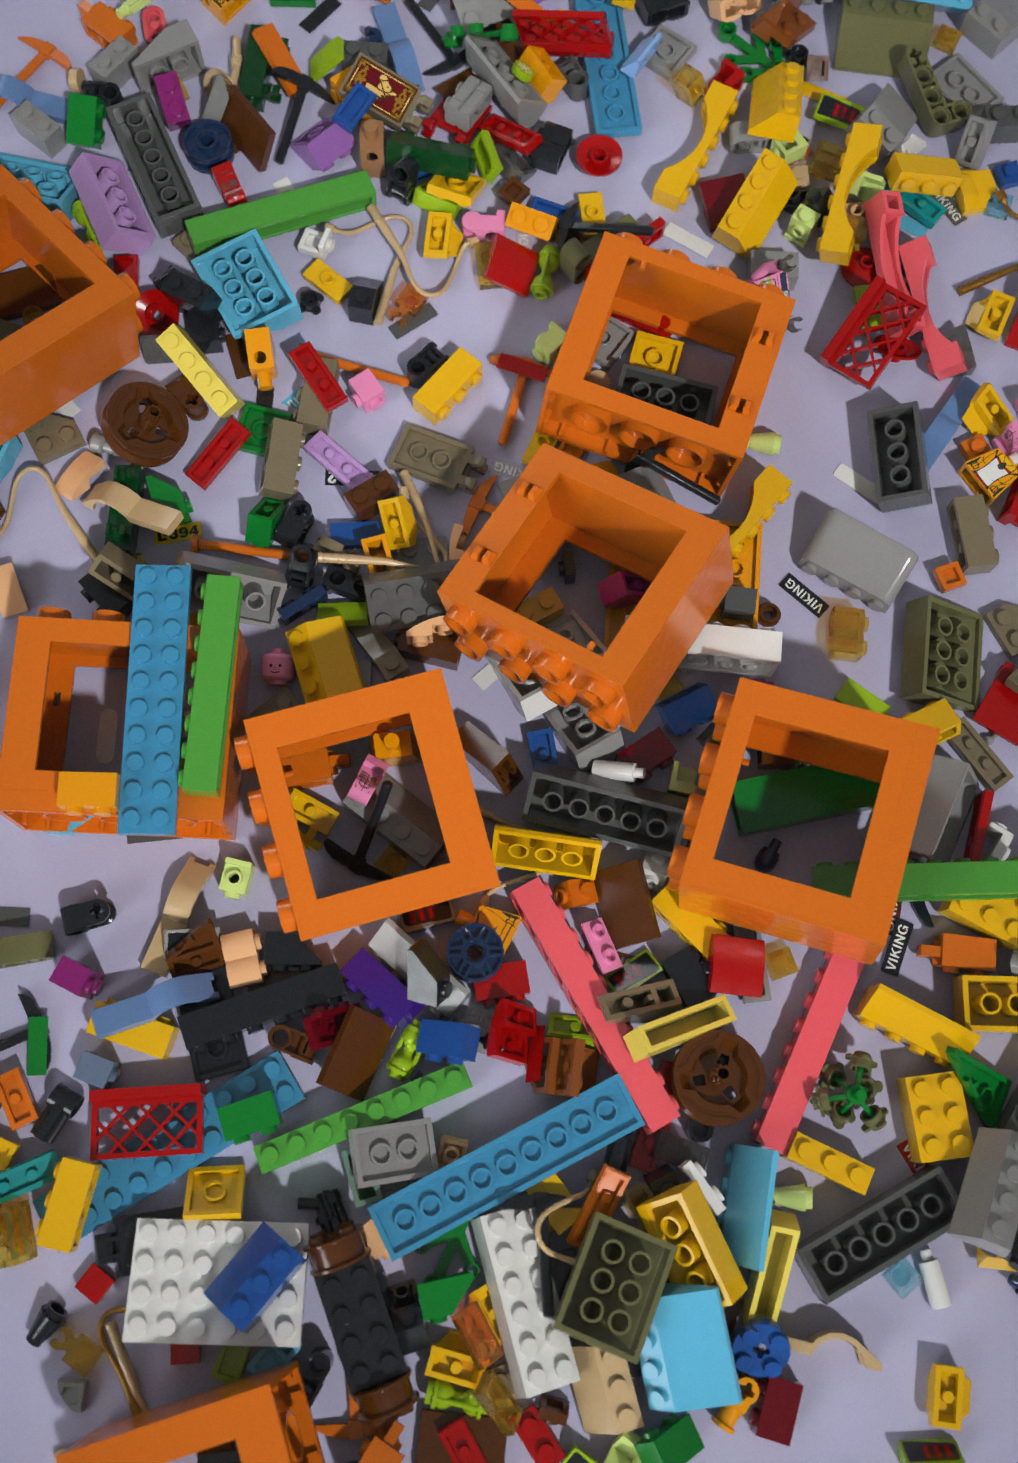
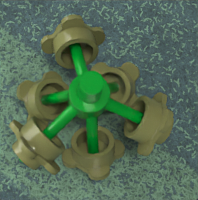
M864 1051L846 1054L845 1058L850 1060L849 1069L856 1073L855 1084H847L845 1082L846 1074L844 1072V1065L841 1062L836 1064L824 1063L820 1073L821 1078L818 1080V1083H815L816 1092L811 1093L810 1103L813 1104L814 1110L820 1109L821 1117H825V1114L828 1115L833 1122V1126L837 1129H842L846 1123H853L856 1119L852 1105L860 1104L863 1108L860 1119L864 1123L861 1126V1130L864 1133L870 1130L878 1131L885 1127L888 1109L886 1107L879 1108L878 1105H871L875 1102L877 1093L883 1090L882 1082L875 1081L869 1075L872 1068H877L878 1063L872 1060V1056ZM827 1086L833 1090L843 1087L844 1093L829 1095Z

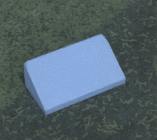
M658 32L644 39L621 66L620 70L632 79L635 78L657 51L662 33Z

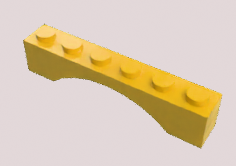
M713 80L704 96L701 116L703 119L704 135L700 143L685 159L663 170L654 186L651 201L675 212L678 211L681 204H686L690 195V187H695L699 180L700 173L698 172L701 168L705 169L710 159L709 152L711 150L715 151L720 137H718L720 132L725 133L730 121L728 119L729 116H734L738 109L739 102L736 101L738 90Z
M854 122L852 132L847 133L845 141L847 150L846 153L841 154L839 163L841 171L840 174L835 175L834 179L835 193L830 195L828 201L829 215L824 216L822 222V231L824 233L822 237H818L816 252H819L820 262L849 265L854 247V231L848 222L845 212L846 202L851 188L858 177L878 159L883 141V125Z
M770 464L753 482L749 492L747 517L741 526L730 536L731 555L735 558L745 547L743 545L747 538L752 540L759 532L760 527L758 526L764 520L767 523L775 514L776 510L774 508L778 503L783 505L792 494L789 490L793 482Z

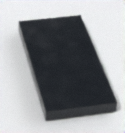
M226 965L201 972L213 973L214 980H211L214 992H219L221 999L207 1004L192 1002L180 1005L181 1016L235 997L234 991L229 986ZM243 1033L237 1034V1040L222 1044L221 1040L210 1044L211 1049L198 1054H195L194 1050L189 1051L196 1083L251 1067Z

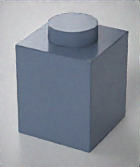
M84 1050L72 1077L101 1089H110L111 1085L115 1086L120 1078L121 1070H119L121 1063L92 1051Z

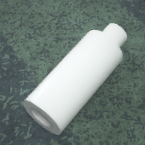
M594 760L592 774L617 781L635 782L637 778H645L646 769L638 768L637 763Z
M931 1248L921 1249L922 1260L918 1264L931 1309L937 1310L950 1307L952 1304L939 1259L933 1258Z

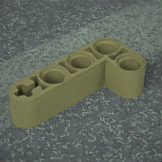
M916 44L910 45L899 60L897 69L924 133L929 137L936 138L960 130L972 113L970 104L964 100L947 103L924 49Z
M626 214L612 223L639 225L630 214ZM604 233L596 234L583 244L577 238H572L561 248L559 267L573 284L576 285L585 280L586 268L593 263Z
M37 931L0 938V969L55 959L52 931Z

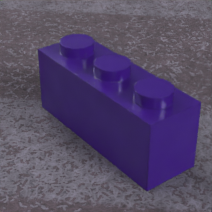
M363 947L340 971L346 978L343 983L353 993L359 990L365 996L361 1000L373 1011L378 1007L384 1013L381 1018L391 1028L397 1025L400 1029L404 1030L425 1007L424 1004L407 1000V987Z

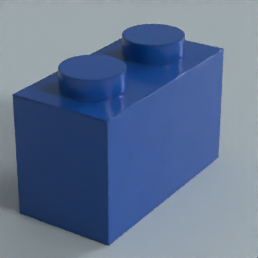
M701 682L655 705L666 731L677 736L689 733L692 730L691 727L698 723L705 724L713 720L717 706L708 684Z
M422 1019L415 1052L425 1054V1060L441 1063L442 1058L447 1059L446 1063L463 1066L464 1061L475 1062L481 1029L465 1023Z

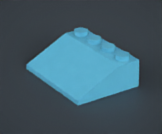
M0 152V165L2 164L18 180L23 178L29 179L37 188L42 203L51 212L59 209L70 221L73 219L72 204L79 200L80 197L68 172L72 166Z
M252 229L191 260L202 282L211 286L222 299L218 311L234 339L244 338V329L269 327L270 332L282 330L304 319L299 303L256 229Z
M730 1143V1148L725 1149L723 1164L727 1165L726 1177L722 1176L719 1190L725 1199L722 1203L726 1209L718 1216L716 1215V1222L719 1223V1228L736 1264L764 1272L779 1151Z
M665 1283L639 1358L649 1409L676 1413L740 1404L743 1400L719 1286Z

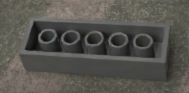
M150 92L106 107L105 109L161 238L163 239L186 229L185 220L204 214Z
M536 760L521 819L671 857L675 845H680L685 828L683 818L689 799Z
M930 1164L799 1242L794 1257L818 1300L827 1305L948 1232L958 1200V1194L942 1167Z

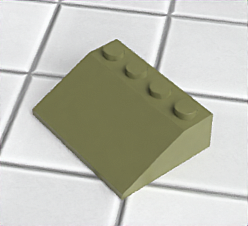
M842 0L837 19L833 70L901 78L897 65L910 45L916 44L921 46L928 57L935 5L900 0Z
M930 595L906 602L900 699L919 705H927L931 701H939L945 698L952 709L976 712L979 707L984 616Z
M594 1212L550 1328L637 1365L678 1247L600 1212Z

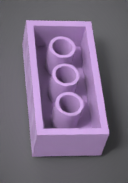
M82 152L68 172L101 248L142 256L156 239V235L123 161Z

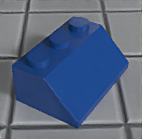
M263 1221L203 1294L241 1332L248 1333L307 1260Z

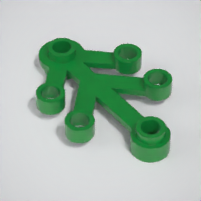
M732 21L722 22L719 25V40L725 44L732 43L747 54H727L724 58H727L735 65L761 64L765 67L758 69L744 67L742 71L750 76L745 75L743 83H751L754 78L781 62L788 63L782 57L783 45L777 40L773 39L768 46L769 53L773 54L772 61L766 56L764 40L751 31L750 36L755 42V47H753L736 34L737 26Z
M482 23L469 24L468 35L506 42L519 40L516 24H502V29L483 32ZM450 26V31L446 32V36H442L444 48H462V42H465L466 37L464 35V26Z
M482 1214L472 1218L471 1220L481 1217ZM470 1220L428 1242L426 1249L414 1250L418 1254H424L429 1248L447 1242L434 1273L428 1274L424 1280L445 1276L457 1248H459L463 1260V1272L467 1270L468 1266L474 1265L477 1268L474 1280L479 1277L480 1266L474 1260L465 1233Z

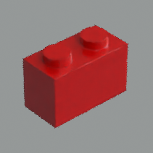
M526 961L502 963L495 976L486 982L474 984L476 1002H482L483 1007L497 1005L498 1000L501 998H509V1000L515 1002L526 1000L525 995L531 993Z

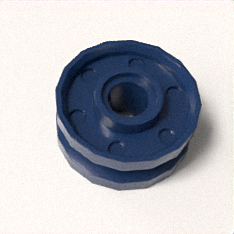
M211 119L199 120L190 125L185 131L182 139L187 160L193 169L200 173L212 174V167L227 161L233 162L235 157L234 144L229 129L223 123Z
M471 923L463 925L453 933L448 941L446 950L448 965L454 975L464 982L474 984L486 982L495 976L502 966L504 955L502 940L495 930L485 924ZM472 947H479L483 951V955L478 960H472L467 955L468 950Z

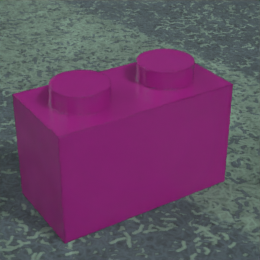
M173 71L153 76L169 130L174 131L192 125L177 72Z
M63 955L49 981L77 996L92 1000L93 996H98L103 989L105 975L77 960Z

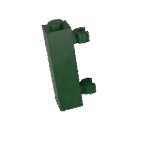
M251 24L239 90L258 112H264L266 100L274 104H281L282 94H280L279 85H269L272 68L252 35L254 29L264 25ZM281 37L290 52V47H288L289 39Z
M393 131L387 139L385 160L387 164L395 165L401 158L410 155L418 161L419 171L468 181L471 173H475L477 168V159L474 158L475 149L469 148V144L460 142L458 145L423 138L415 136V132L405 131L404 133Z
M116 465L114 467L113 482H118L128 487L141 498L144 496L146 475L141 466ZM110 507L105 529L104 546L110 541L135 558L139 525L130 523L125 516Z

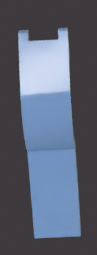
M391 2L373 7V15L382 34L383 43L389 44V52L396 73L424 91L417 58L411 41L406 36L395 3Z
M0 74L1 98L8 99L18 106L27 99L55 122L67 125L68 99L34 90L20 79Z
M966 376L924 434L928 471L962 424V417L969 408L971 399L981 386Z
M200 973L172 978L155 985L143 994L91 1010L90 1014L98 1040L153 1022L163 1012L174 1007L192 1002L207 1004L221 999L219 992H214L211 980H214L213 973Z

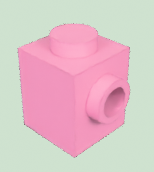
M369 368L348 380L351 400L357 408L361 407L365 414L371 410H378L386 402L385 390Z

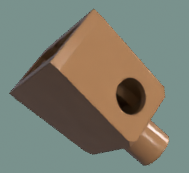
M369 119L360 121L362 171L367 170L370 178H386V135L384 122L381 120ZM370 153L377 154L378 158L376 160H370L369 155Z

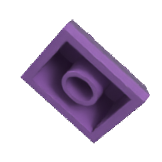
M324 118L290 143L291 149L312 170L322 172L329 170L334 166L333 162L336 159L348 156L352 152L351 148L357 144L352 134L331 121L332 118Z

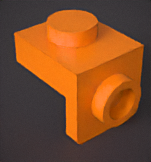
M572 879L553 887L554 899L557 905L559 904L564 911L599 903L594 880Z

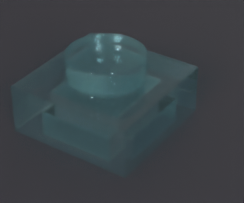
M994 193L989 199L983 215L1006 221L1009 214ZM1007 194L1008 198L1006 200L1011 208L1014 196Z
M906 1258L896 1262L882 1274L902 1299L906 1298L924 1281Z

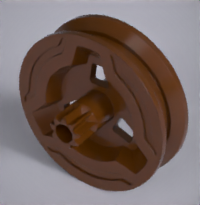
M131 382L121 386L113 393L101 416L102 432L110 448L125 461L141 467H158L168 463L183 447L188 437L189 423L183 406L169 391L153 383ZM139 405H145L146 408L143 413H139ZM156 429H161L166 433V436L162 437L155 434Z
M710 1030L689 1039L677 1052L670 1070V1086L674 1098L686 1115L696 1122L707 1126L723 1127L737 1123L751 1114L758 1106L765 1089V1070L759 1054L744 1038L729 1031ZM721 1054L729 1057L728 1064L724 1066L717 1064ZM703 1075L705 1082L702 1085L705 1086H695L693 1077ZM728 1086H731L736 1094V1097L732 1100L722 1092Z

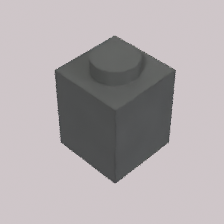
M731 586L717 607L721 609L720 617L750 622L755 614L758 589Z

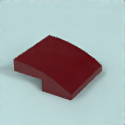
M744 173L698 183V192L704 205L703 214L710 232L716 230L745 182Z

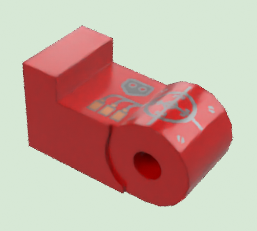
M231 161L211 168L214 182L228 208L235 207L241 203H248Z

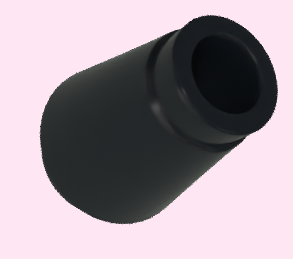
M52 1300L42 1305L26 1336L29 1344L34 1347H40L66 1322L65 1317L68 1313L64 1306Z

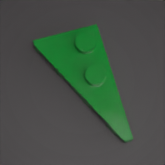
M947 1046L945 1053L983 1127L996 1128L1012 1081L961 1050Z

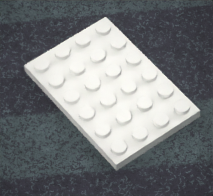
M137 1218L122 1342L301 1348L308 1252H303L302 1248L308 1245L311 1224L265 1222L307 1261L250 1331L244 1333L227 1319L203 1293L263 1222Z

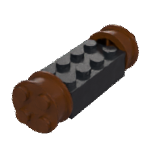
M352 1219L337 1225V1230L327 1233L326 1230H322L309 1236L308 1245L303 1246L302 1249L303 1252L309 1253L313 1265L310 1273L311 1276H314L351 1390L350 1396L357 1399L361 1413L358 1415V1420L360 1423L368 1424L369 1428H375L382 1425L387 1418L396 1414L400 1417L411 1413L414 1410L413 1404L418 1401L420 1394L417 1390H413L409 1378L412 1370L410 1366H407L406 1358L398 1341L394 1322L371 1256L372 1250L370 1247L365 1246L361 1234L364 1226L361 1223L354 1224Z

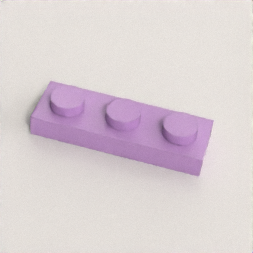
M321 430L303 446L305 452L349 490L374 476Z

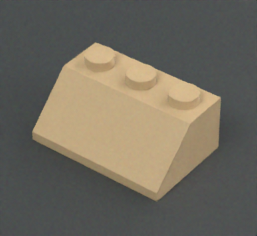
M575 1340L570 1342L580 1376V1381L572 1383L585 1433L618 1435L644 1427L627 1361L582 1341Z

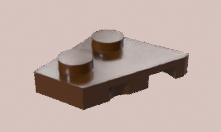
M211 917L203 921L165 954L172 978L198 974L225 965L222 947Z

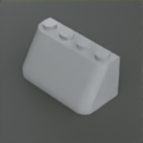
M830 509L797 565L805 573L816 575L823 579L827 585L838 587L845 591L850 598L859 599L867 603L872 610L886 613L919 557L910 548L842 511Z
M934 754L908 860H914L915 863H926L929 859H942L943 862H950L978 791L979 782L970 763Z

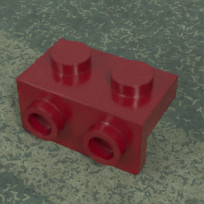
M349 1000L334 1004L333 1009H328V1005L312 1009V1015L302 1019L311 1052L332 1047L350 1006ZM360 1003L352 1004L354 1006L361 1008Z

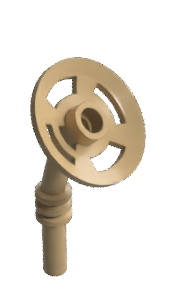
M235 35L232 37L231 76L218 68H213L206 72L203 83L207 99L213 88L212 79L214 75L215 77L219 74L224 76L226 88L231 85L238 86L244 57L241 53L240 36Z

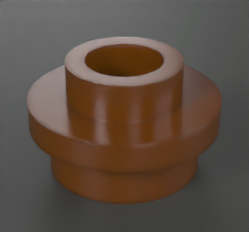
M769 602L759 605L758 623L763 627L775 626L781 618L780 609L775 604ZM763 613H770L772 618L766 619Z

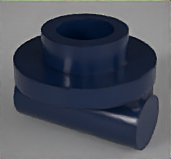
M370 25L364 28L366 37L360 38L359 41L383 43V37L379 29Z

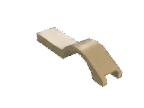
M113 481L96 484L88 497L81 502L84 507L92 510L97 507L96 503L109 505L125 516L130 523L168 536L174 532L184 519L181 511L143 499L128 487Z
M190 856L169 892L163 917L140 966L145 970L166 978L170 970L164 957V929L190 927L189 922L195 902L204 885L211 879L216 868L211 863L209 866H205L196 862L197 858Z
M822 1329L812 1333L807 1339L786 1334L791 1351L812 1355L816 1347L826 1340L836 1338L846 1340L857 1353L859 1364L864 1365L867 1369L882 1372L883 1364L858 1340L838 1329Z

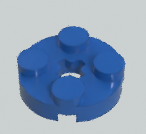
M753 1318L749 1320V1324L744 1325L742 1328L740 1325L732 1335L731 1348L737 1369L754 1377L768 1376L775 1378L781 1374L782 1368L789 1361L791 1353L789 1339L781 1326L771 1319ZM760 1343H765L766 1350L757 1352L753 1348L759 1347Z

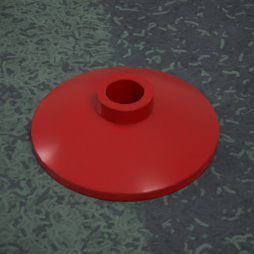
M592 135L585 138L579 144L576 151V160L579 167L585 173L596 177L608 176L614 173L620 167L623 157L620 145L614 139L605 135Z
M854 248L849 265H841L842 277L850 286L869 285L876 277L872 248Z
M152 289L140 294V299L136 301V313L143 326V331L140 334L143 336L161 335L173 323L178 325V305L170 302L161 290ZM160 311L162 316L159 320H156L155 313Z
M885 335L877 336L873 343L885 341ZM906 339L891 362L898 363L900 360H915L920 357L921 349L916 343ZM887 345L875 348L885 356L888 354Z

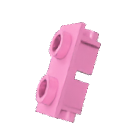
M602 917L582 923L579 934L583 937L587 949H591L593 952L591 957L596 967V972L605 976L613 970L622 968L623 964Z

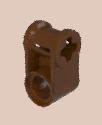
M181 374L165 385L166 390L176 397L191 420L201 421L207 417L209 409L204 398L184 374Z
M275 1025L270 1029L267 1038L271 1047L289 1054L290 1057L313 1065L314 1060L312 1058L315 1051L311 1052L310 1045H308L304 1054L309 1042L306 1032L298 1031L285 1025ZM279 1030H285L288 1033V1041L284 1045L279 1046L274 1041V1035Z

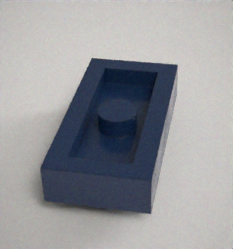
M322 584L318 587L312 586L306 589L302 597L295 601L291 599L281 606V610L278 613L285 626L316 608L318 603H324L329 600Z

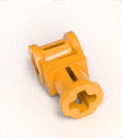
M740 1372L737 1375L739 1385L748 1384L750 1387L748 1392L745 1390L741 1392L743 1401L740 1404L721 1406L717 1415L711 1417V1420L731 1435L735 1432L734 1426L741 1414L745 1415L749 1406L759 1397L757 1382L751 1375L745 1372L743 1374Z

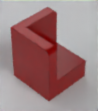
M724 58L721 62L719 73L708 82V88H710L713 80L740 91L746 73L730 60Z

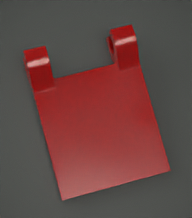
M444 98L432 115L424 119L422 126L425 129L422 132V136L431 139L436 128L439 127L456 135L454 142L457 145L460 142L469 144L478 127L491 112L492 105H489L472 128L465 132L459 129L457 125L453 126L445 121L443 106L446 98Z
M1006 661L998 669L995 679L971 720L1011 744L1018 746V694L1004 685L1006 679L1012 674L1016 666Z

